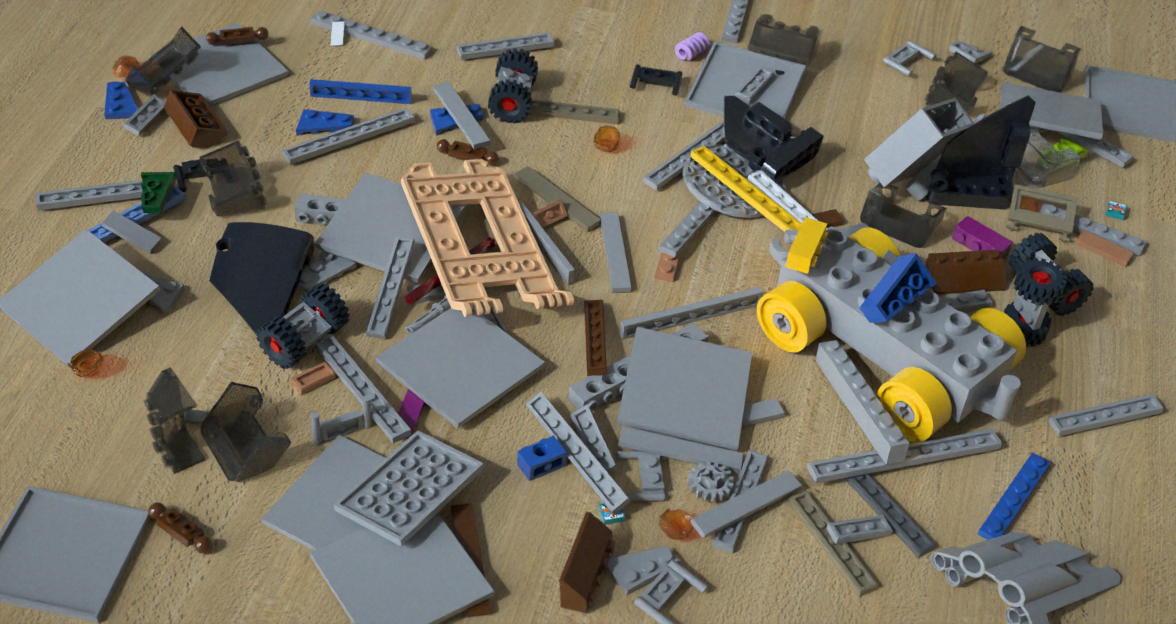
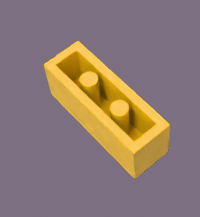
M807 217L804 218L788 252L787 268L808 274L810 268L815 267L818 259L816 255L821 254L822 243H826L829 232H826L827 223Z

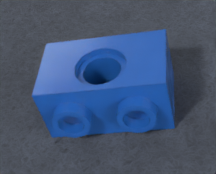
M551 436L518 450L517 465L527 479L532 481L566 466L567 452L555 436Z

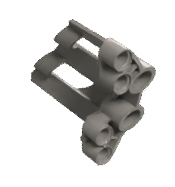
M1011 532L964 548L948 547L934 552L931 556L933 567L938 571L945 570L946 579L952 586H958L973 580L975 577L986 574L999 583L998 592L1001 599L1011 606L1005 611V618L1008 624H1050L1046 613L1120 584V574L1111 567L1096 568L1091 566L1085 559L1088 553L1057 540L1039 545L1032 540L1031 534ZM1012 544L1021 553H1017L1004 547ZM1066 563L1067 568L1072 573L1081 577L1075 579L1071 574L1058 566Z

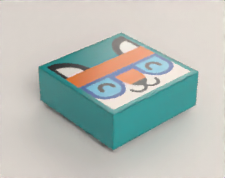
M1109 201L1106 216L1123 220L1127 205Z
M599 503L598 509L603 524L607 525L625 521L623 510L614 515L605 503Z

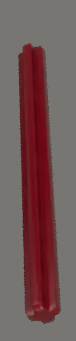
M488 237L469 251L470 255L486 253L496 245L495 239ZM435 274L405 296V302L413 305L440 286L441 281L438 274Z

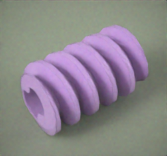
M698 32L676 45V55L681 60H691L705 50H708L710 48V41L704 33Z

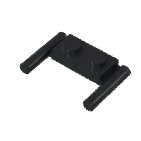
M637 64L634 67L630 88H636L638 78H640L641 82L663 86H672L674 83L672 95L676 96L679 92L683 73L681 71L674 72L641 67Z
M217 156L181 162L182 166H173V170L177 175L178 188L182 192L187 190L184 178L188 179L223 172L226 183H233L226 157H221L220 159Z

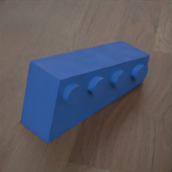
M917 253L899 256L859 309L869 323L888 321L900 312L905 305L912 303L917 296L924 294L927 291L926 289L936 285L937 282Z

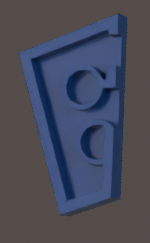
M117 81L107 82L105 119L130 118L138 108L126 83Z
M480 104L466 105L477 122L483 120ZM446 108L430 109V117L436 136L440 135L441 131L447 129L451 131L455 129V126H458Z
M303 109L296 128V136L302 135V132L318 134V131L328 130V132L332 133L353 126L354 115Z

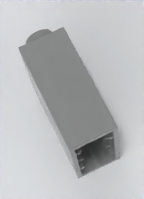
M956 98L921 108L864 159L870 167L868 173L873 181L882 184L883 187L910 178L937 159L943 153L946 144L975 123Z

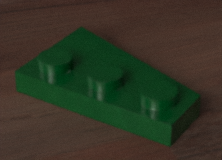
M141 172V204L143 213H162L176 182V172Z

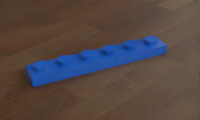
M310 79L309 83L310 97L411 104L412 101L411 87L315 79Z
M1032 452L979 529L977 535L986 540L1004 535L1049 468L1051 462Z

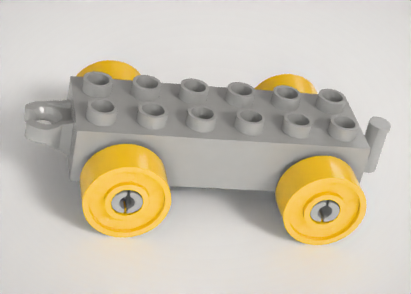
M831 226L826 229V232H829L826 243H822L821 254L816 255L818 256L816 265L810 268L808 274L787 268L786 262L789 250L784 249L778 239L771 240L770 254L780 264L781 268L777 287L762 296L758 301L757 317L762 330L777 347L787 352H799L819 338L825 329L829 330L893 376L879 388L877 398L906 439L912 442L927 440L944 426L950 417L959 423L974 409L990 414L999 420L1008 417L1016 393L1021 385L1020 380L1014 375H1009L1011 369L1023 360L1026 353V342L1019 326L1007 314L997 309L983 308L969 317L966 313L956 310L941 300L933 291L927 290L924 294L917 296L912 303L905 305L900 312L888 321L869 323L859 307L891 267L880 258L887 250H890L897 258L900 256L897 247L888 236L874 228H862L847 237L845 232ZM787 229L784 235V243L793 244L798 231Z

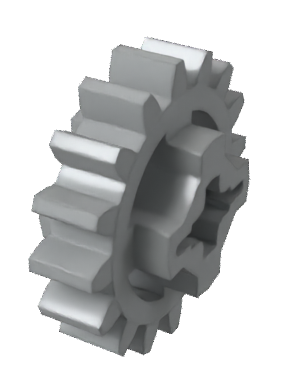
M707 461L706 465L700 462L698 467L693 466L692 472H689L688 487H691V493L696 492L697 499L704 497V502L711 499L712 503H715L717 498L719 501H723L724 496L729 497L730 492L733 490L734 477H731V471H725V465L718 467V462H715L714 465H711L710 461Z

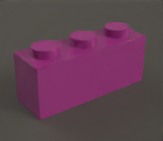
M966 216L955 226L952 236L953 240L972 251L999 250L1003 259L1009 255L1013 241L969 216Z

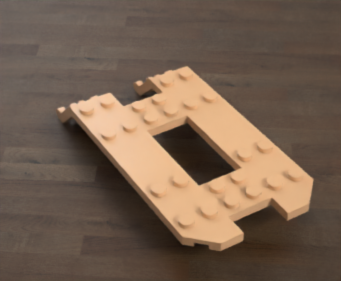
M483 159L465 160L464 168L467 173L436 175L432 163L426 162L414 163L410 167L409 172L404 174L401 179L402 187L451 309L461 310L464 317L471 316L472 309H475L477 315H482L483 313L485 315L490 314V307H493L495 313H502L503 306L500 299L488 297L484 287L516 284L522 300L534 303L537 309L544 308L545 302H547L549 308L554 306L560 307L562 300H564L567 306L574 304L571 291L558 290L504 170L498 167L496 169L492 168ZM480 203L501 252L470 255L450 206Z

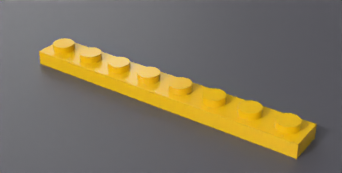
M704 145L692 151L690 157L784 232L787 229L799 231L802 225L800 221Z

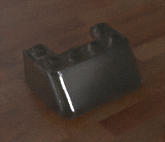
M764 14L756 21L748 50L802 65H809L817 55L823 30H819L816 26H810L802 30L801 27L791 25L790 27L780 21L775 23L772 15Z
M180 27L174 38L138 68L134 65L125 82L146 96L155 95L162 85L165 86L172 80L170 78L172 75L175 74L177 76L184 70L183 66L185 64L189 66L195 61L196 57L200 54L198 51L201 46L183 27Z
M171 367L164 369L146 394L147 399L144 400V404L149 411L147 418L152 426L150 433L155 442H152L154 450L157 454L161 453L164 466L166 468L170 467L173 474H176L205 461V457L186 429L184 412L196 408V403Z
M230 382L203 420L201 434L229 481L240 482L272 469L290 446L291 441L285 433L281 432L276 433L273 437L266 436L255 418V414L263 404L262 394L257 387Z

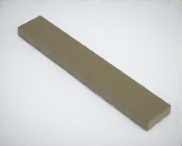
M532 100L528 114L618 124L620 109Z
M529 166L515 173V179L549 204L561 199L568 214L567 217L587 232L601 224L600 218Z
M804 491L789 497L788 503L858 597L877 590V582L848 544L834 543L826 529L828 523L831 522L810 494Z

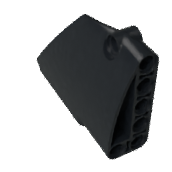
M1027 95L981 119L950 140L944 148L936 169L930 173L931 181L926 201L933 205L1009 209L1014 189L1012 179L1015 169L1020 168L1030 138L1029 123L1036 101Z
M724 96L725 142L739 155L749 161L748 165L751 169L761 170L776 180L797 171L818 154L824 135L814 128L809 127L801 131V134L798 136L792 132V125L764 104L757 102L750 107L736 96Z
M230 222L227 224L222 238L216 243L217 252L209 281L256 334L257 329L274 316L281 318L287 314L301 279L303 264H309L315 250L314 237L308 232L278 225Z

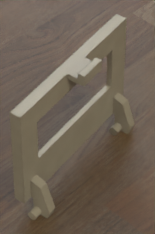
M1015 184L1008 221H1011L1010 225L1007 224L1006 228H1009V231L1017 230L1018 227L1014 226L1015 222L1063 232V235L1059 236L1061 242L1070 241V238H1067V234H1072L1078 198ZM1021 196L1067 205L1065 218L1019 209Z

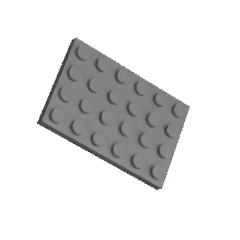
M417 430L333 504L334 511L402 547L484 470V463Z

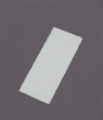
M344 22L332 23L331 45H343Z

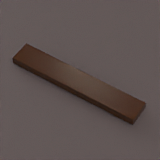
M585 300L587 376L607 375L603 300Z
M472 503L451 505L455 537L484 576ZM487 599L466 609L467 617L490 615L489 600Z

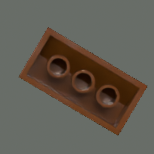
M170 90L164 108L189 146L193 148H206L227 136L228 131L202 94Z
M999 250L928 254L925 266L937 282L936 285L932 286L933 292L937 295L967 293L985 290V292L1005 291L1006 289L1005 263Z
M586 511L559 579L561 608L586 614L589 606H593L595 602L596 587L600 588L602 571L607 570L609 563L608 555L609 553L612 554L615 548V541L612 540V530L591 512Z

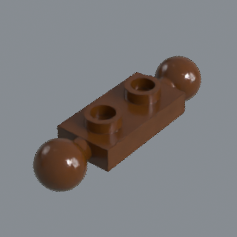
M253 27L220 30L219 35L215 32H209L206 35V41L210 45H216L219 41L222 42V45L255 42V37L260 40L267 39L269 32L265 27H259L256 31H253Z
M445 139L439 140L436 145L439 152H448V156L457 159H483L491 166L499 162V155L496 152H489L487 154L486 148L474 149L471 144L454 141L451 145Z
M160 502L150 505L148 513L152 519L157 520V526L186 547L195 544V549L200 554H206L211 551L213 542L209 537L204 536V530L175 509L166 512V507Z

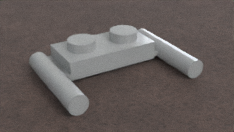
M909 40L907 44L897 49L888 57H884L883 62L910 77L913 71L904 67V65L917 57L918 52L932 60L935 59L936 54Z
M364 395L362 397L363 413L356 410L323 422L319 421V414L317 412L311 413L313 444L319 446L321 442L335 439L338 435L343 436L363 428H371L370 396Z
M617 451V459H638L642 493H625L631 502L665 501L659 455L642 451Z
M672 559L641 596L637 598L634 604L660 624H675L659 612V610L678 590L684 580L702 593L706 591L708 585Z

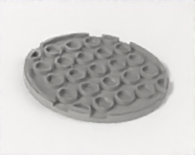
M716 143L704 145L746 179L748 175L760 171L751 169L748 165L749 161L726 143L725 145H716ZM691 153L689 154L684 164L683 178L687 188L700 202L730 216L744 218L764 216L690 157ZM783 178L776 180L772 179L778 186H780L784 191H786V183L785 180H783Z

